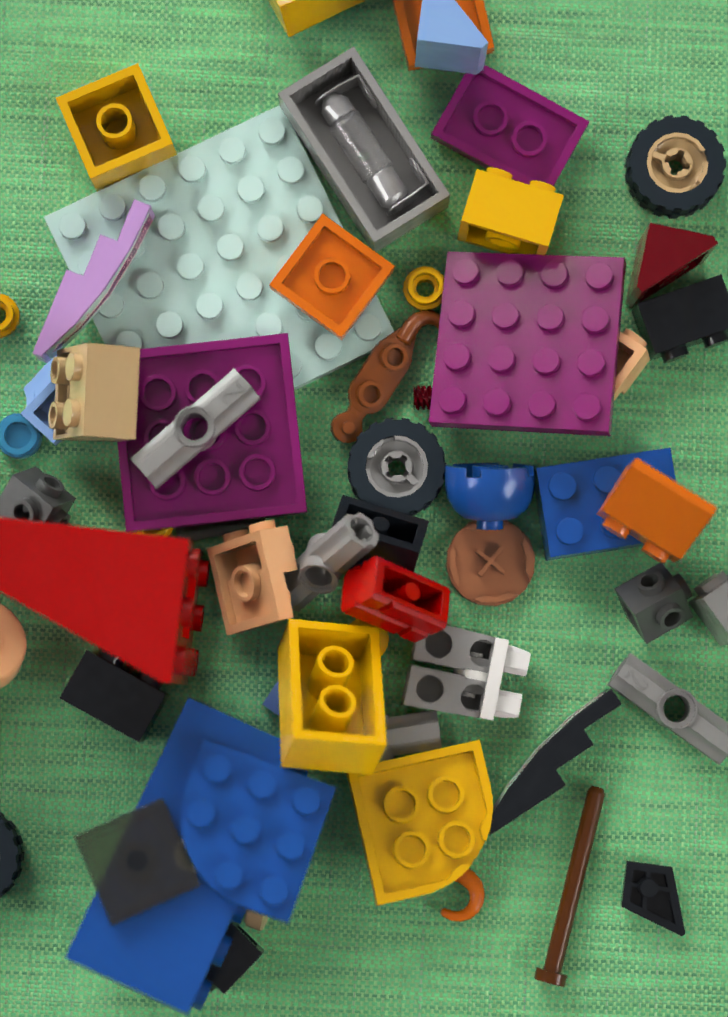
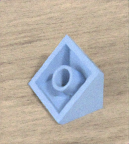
M422 0L415 67L475 75L484 69L489 42L455 0Z

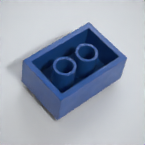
M671 448L536 468L534 491L546 561L644 546V543L629 534L626 539H622L602 526L605 519L597 515V512L625 467L636 458L676 482Z

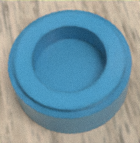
M20 413L11 414L0 422V449L6 455L15 459H26L39 450L42 443V433Z

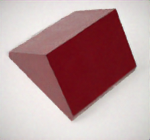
M649 223L638 242L626 298V303L630 309L702 264L718 245L714 236Z

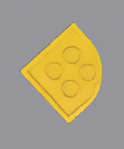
M480 740L381 761L378 763L373 775L346 773L376 906L419 897L446 887L469 869L487 840L492 823L493 796Z

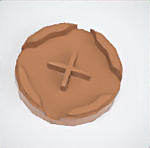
M507 520L504 521V529L500 530L476 529V521L469 522L455 534L447 550L446 570L452 586L463 598L477 605L495 607L513 601L526 590L534 575L535 554L530 539L517 526Z

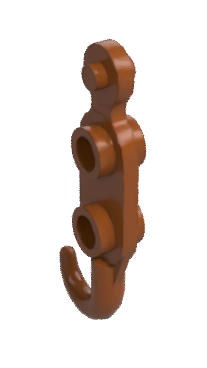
M421 310L413 313L400 328L375 345L349 386V408L345 412L337 414L331 422V433L337 441L342 443L356 441L362 432L363 418L368 414L379 412L386 405L411 365L416 335L425 325H433L439 329V313L432 310Z

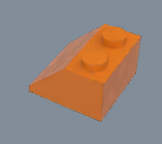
M636 458L625 467L598 510L597 515L605 519L602 524L605 529L622 539H626L628 534L644 543L641 550L645 554L665 564L668 559L677 562L683 558L718 508Z

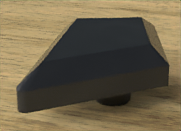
M626 860L620 906L680 936H684L685 929L672 867Z

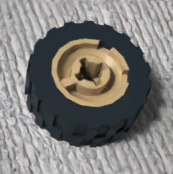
M673 115L664 116L660 121L656 119L649 123L645 130L642 129L629 150L625 162V167H627L625 180L630 186L629 192L633 198L640 202L639 205L643 209H649L653 212V215L659 217L661 215L669 216V219H677L678 216L685 215V217L693 215L697 209L701 210L708 204L723 182L725 176L723 171L726 168V159L723 156L725 150L722 143L718 142L717 134L712 129L709 130L705 127V123L700 120L694 121L689 119L690 116L681 115V117H673ZM676 160L680 162L683 170L678 171L676 175H672L670 173L672 169L669 166V161Z

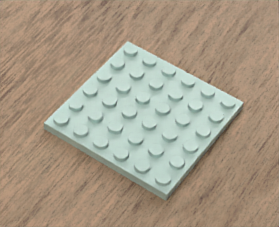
M280 105L44 217L69 271L83 276L100 234L116 241L118 240L133 200L135 199L152 207L155 217L135 259L110 298L92 318L104 344L146 349L288 333L295 391L369 355L379 341L394 332L377 295H375L343 340H340L270 289L269 284L322 214L343 228L294 127Z

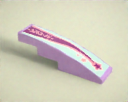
M135 199L133 200L117 241L100 234L83 276L66 269L33 350V354L38 360L49 363L57 355V350L66 347L86 327L110 298L135 259L153 222L155 214L150 205Z

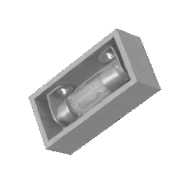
M354 46L278 93L281 109L372 250L378 252L448 208L449 192Z

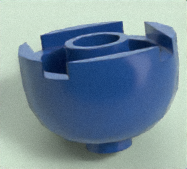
M499 463L453 464V466L446 465L445 488L447 499L453 510L461 517L476 521V529H504V521L519 517L528 509L533 499L535 465L513 463V468H508V465H499Z

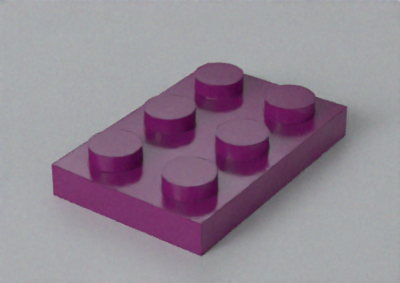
M484 64V69L477 75L465 73L433 129L431 139L485 169L492 167L511 173L513 175L512 180L525 184L536 180L555 186L588 127L589 121Z

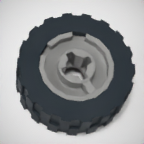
M387 418L384 422L378 424L375 422L370 425L369 429L360 433L349 452L348 479L355 497L359 500L411 516L416 515L421 510H425L437 498L445 478V454L443 448L437 442V437L433 433L430 434L424 425L419 422L418 424L412 423L410 419L402 418V420ZM395 460L402 462L405 466V473L392 477L389 474V464Z

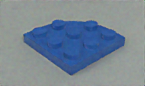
M203 739L187 781L181 805L183 842L194 868L201 879L214 892L230 903L288 924L336 787Z

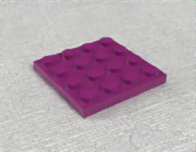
M447 251L429 415L430 425L443 428L611 436L626 269L625 258Z
M288 333L140 349L136 440L117 442L126 532H142L308 513ZM235 368L250 384L261 400L220 434L210 448L198 453L169 480L156 489L130 458L172 423L180 410L194 404ZM201 418L189 420L184 427V436L190 440H199L207 433L208 423Z

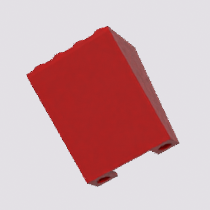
M0 517L1 593L160 682L187 685L188 676L196 677L199 650L192 649L194 631H202L204 605H198L197 601L199 587H207L210 561L203 560V551L201 549L192 548L193 542L190 539Z

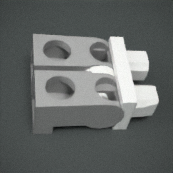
M446 625L444 630L433 635L428 634L427 638L413 643L410 660L454 668L453 673L409 665L401 705L492 721L494 716L518 718L522 694L500 690L502 674L505 672L525 677L531 653L508 645L509 640Z

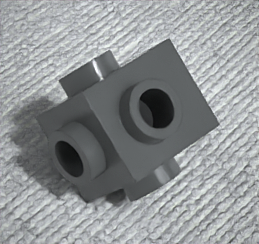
M35 466L12 475L0 496V516L67 525L71 518L68 511L76 498L64 489V485L59 479L43 473Z
M662 563L656 564L615 588L627 619L646 644L693 618L687 599L692 597V593L687 583L679 573L672 576Z

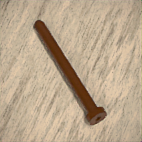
M591 786L587 790L544 968L536 967L534 979L561 987H565L568 975L561 973L605 797L603 788Z

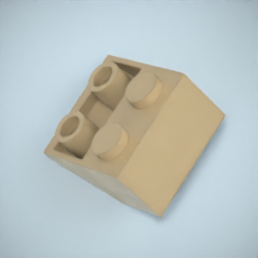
M87 342L57 350V356L53 358L50 371L51 381L53 384H56L55 402L51 403L48 413L49 427L53 429V440L114 442L136 440L139 347Z

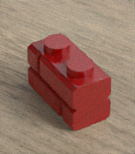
M374 556L363 562L362 566L357 565L346 571L340 609L347 615L392 634L398 633L399 637L416 643L427 638L428 634L433 635L445 629L446 624H448L450 590L444 585L383 558Z

